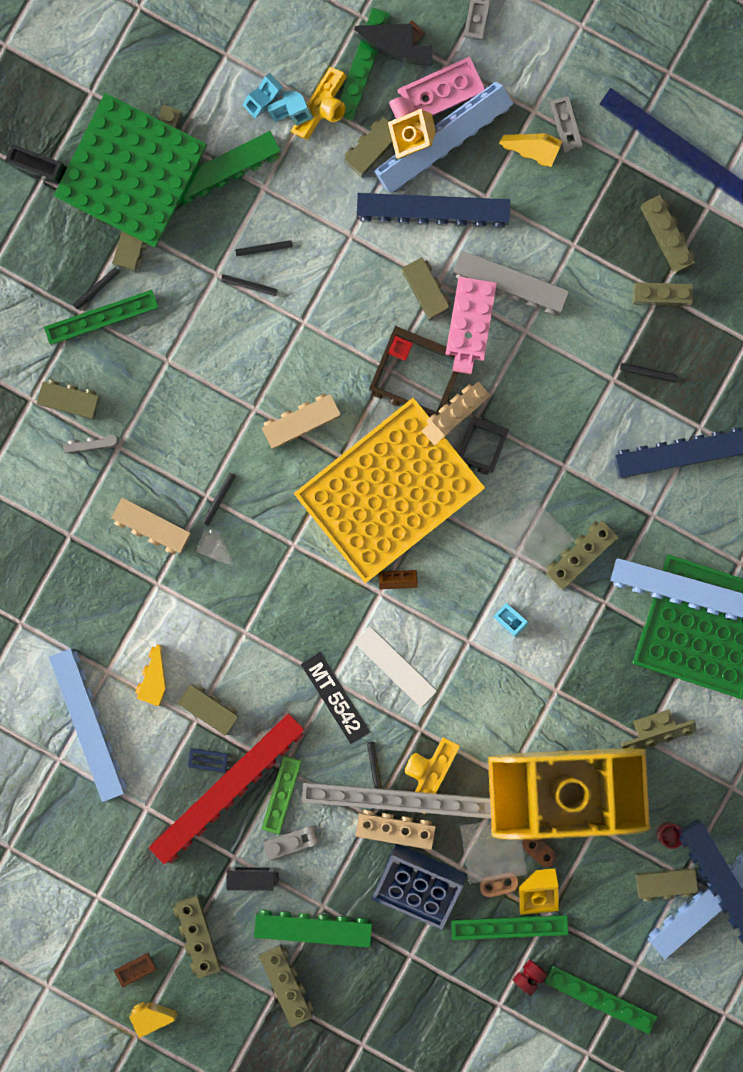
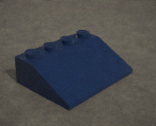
M395 844L372 896V900L442 930L463 888L467 874L400 844Z

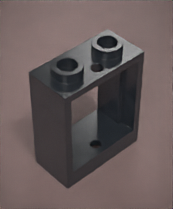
M473 416L459 455L469 468L471 466L478 468L477 472L484 475L492 474L509 429ZM474 427L501 436L490 467L463 457Z
M229 867L227 869L226 890L273 891L275 886H278L279 872H275V867Z

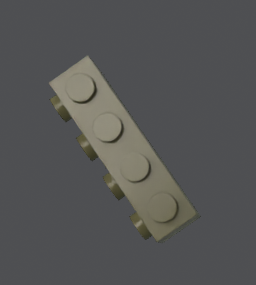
M658 195L644 202L640 208L674 275L691 267L695 263L694 253L691 249L688 250L684 234L682 232L679 233L676 227L678 225L674 215H670L666 199H662Z
M603 520L599 523L595 521L588 528L590 532L586 536L581 534L574 541L576 545L572 549L569 547L560 554L562 558L558 562L554 560L546 568L548 570L546 575L560 590L568 586L618 538Z
M199 895L177 901L175 903L176 907H173L176 919L179 918L181 926H179L180 934L187 941L185 950L188 956L191 955L193 963H190L193 974H197V977L201 978L220 972V962Z
M281 944L260 953L259 959L290 1026L294 1027L311 1019L314 1008L311 1001H306L304 994H306V990L303 984L298 983L296 979L298 973L295 966H290L288 962L290 956L286 947L282 948Z

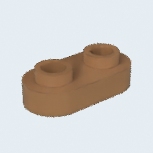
M509 872L486 877L480 882V891L486 897L510 893L517 888L518 880L514 874ZM506 879H511L510 885L504 884ZM488 883L493 885L491 890L486 889Z

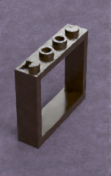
M395 326L369 391L372 392L371 396L382 399V397L387 398L390 404L399 407L400 404L404 405L409 400L377 388L390 356L388 352L395 336L451 360H454L455 356L446 355V346ZM453 371L437 411L421 406L429 417L433 414L437 416L440 414L438 411L446 404L459 372Z

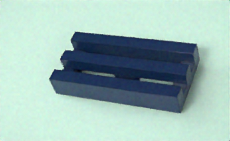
M190 748L188 767L226 773L229 754ZM194 753L220 756L224 757V761L193 755ZM196 760L222 764L223 767L218 768L212 766L192 764V761Z

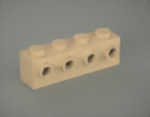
M479 382L473 386L469 384L461 391L463 395L457 394L450 401L452 403L450 406L445 404L438 411L440 413L438 416L433 414L427 420L428 425L422 432L434 445L476 411L491 396Z
M326 393L315 398V402L311 404L306 402L298 406L299 410L293 413L291 410L283 413L281 419L276 421L271 419L265 422L262 430L271 449L274 450L341 417L331 394L328 396Z
M121 498L111 517L115 520V525L123 529L125 526L132 529L131 533L142 537V535L149 537L148 542L159 546V544L166 546L165 550L173 555H176L177 552L182 554L191 536L190 532L124 498Z
M364 810L363 813L359 812L355 837L432 850L435 825H432V821L421 819L420 822H414L411 817L402 816L401 819L394 818L393 814L383 813L382 816L375 815V811Z

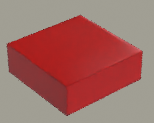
M395 336L388 354L406 361L413 343Z

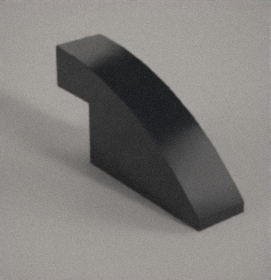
M412 24L360 25L354 27V34L366 45L382 55L404 63L432 65V46L413 47Z
M12 144L5 160L6 163L55 186L59 185L67 169V166L60 161Z

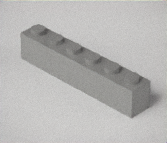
M462 250L453 271V275L456 276L455 279L457 280L459 277L497 283L496 295L502 296V294H505L514 302L519 303L521 300L526 302L528 307L545 309V313L552 316L560 315L569 292L563 288Z

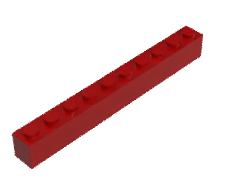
M288 713L172 824L149 849L163 864L167 862L171 864L179 856L177 852L181 848L186 850L193 843L190 839L195 835L199 837L207 829L205 825L209 821L213 824L221 816L219 812L223 808L227 810L234 803L232 799L237 794L241 797L249 789L247 785L251 781L255 783L262 776L260 772L265 767L269 770L276 763L274 759L279 754L283 756L291 749L288 745L293 740L297 743L304 736L302 732L305 729Z

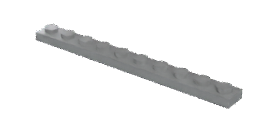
M303 783L302 802L491 819L490 798Z

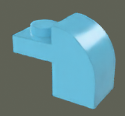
M269 73L264 77L259 87L248 94L242 106L254 118H257L267 110L266 106L273 104L281 95L279 92L283 86Z
M296 91L282 92L284 99L266 106L274 122L290 116L297 126L313 119L305 99Z

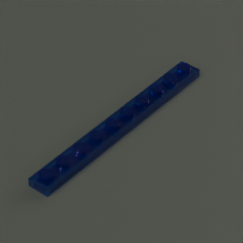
M612 88L609 89L599 104L601 107L743 206L742 179Z

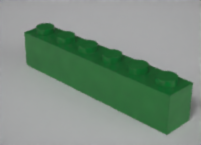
M271 131L196 167L178 203L179 206L182 204L186 206L192 203L194 198L210 194V190L216 187L220 189L226 186L228 181L232 179L238 180L244 177V173L250 170L254 172L260 169L262 164L266 162L272 163L278 160L281 151Z
M261 909L260 912H256L254 938L370 948L372 922H369L368 918L357 917V920H349L347 916H337V919L330 918V915L326 914L310 917V913H299V916L291 915L289 911H280L279 914H273L272 910Z

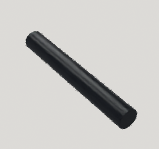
M292 240L239 248L235 249L238 257L292 248L293 245Z
M114 267L73 303L74 307L77 310L115 278L120 271Z
M222 274L221 282L272 296L277 295L278 289L225 274Z
M621 363L620 370L675 383L677 380V375L626 363Z
M229 472L202 521L203 524L209 526L236 477Z
M374 741L367 742L374 788L382 789Z

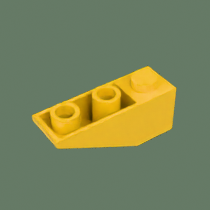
M546 133L503 135L499 144L509 151L514 150L520 153L524 158L536 160L542 166L551 167L563 141Z
M156 644V647L152 646L149 658H151L149 665H145L142 675L145 676L144 680L138 684L135 693L138 694L136 699L160 706L167 687L162 648L160 644Z

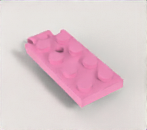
M467 57L399 88L397 91L398 94H401V97L393 99L389 104L396 119L420 109L432 113L433 117L472 99L485 88L471 58ZM424 95H427L429 97V101L424 102L422 100V97Z
M465 277L458 278L446 355L455 356L452 371L472 374L474 359L484 361L497 283ZM470 332L472 337L467 339L465 333Z

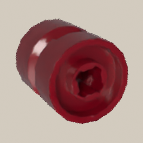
M664 822L657 829V839L665 847L676 849L682 845L678 839L681 836L678 830L682 828L676 823Z
M529 959L523 966V972H518L512 981L524 992L532 996L538 989L537 984H542L549 975Z

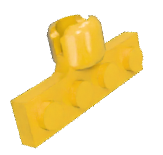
M331 67L328 69L308 102L313 119L297 126L294 125L291 130L294 135L308 141L321 119L334 123L343 118L345 104L335 98L347 77L343 72Z
M442 737L431 759H427L417 753L410 757L405 767V773L418 780L419 784L415 792H437L460 747L459 744Z

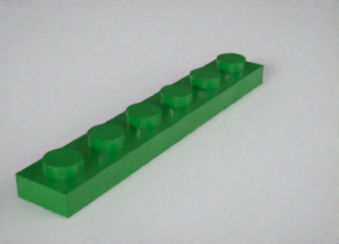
M372 7L366 25H387L390 13ZM360 41L340 98L341 102L345 104L343 118L352 122L377 55V51L370 48L363 41Z
M149 290L44 326V330L49 344L54 345L159 309L153 290Z
M567 915L451 920L452 940L568 935Z
M554 965L551 966L548 972L549 976L544 981L545 984L647 1034L650 1033L657 1019L656 1015Z

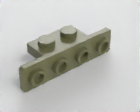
M668 709L633 721L638 738L623 742L621 746L622 749L652 748L659 743L671 742L677 737L693 734L696 731L695 720L676 725L671 711Z

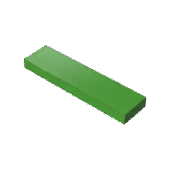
M283 756L261 830L280 835L302 760Z

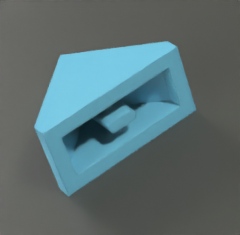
M507 603L493 616L513 637H517L529 625V622Z

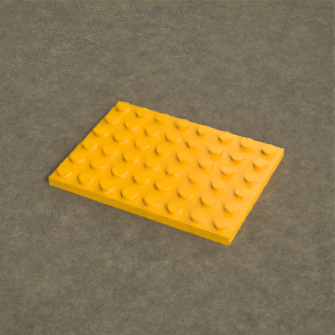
M414 397L294 493L364 583H367L485 489L484 485L446 437L434 445L422 432L428 425L427 420L430 417Z

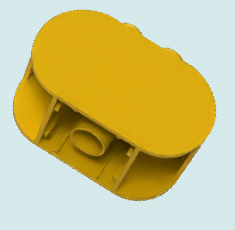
M645 749L530 752L488 757L493 837L509 839L629 834L650 830Z

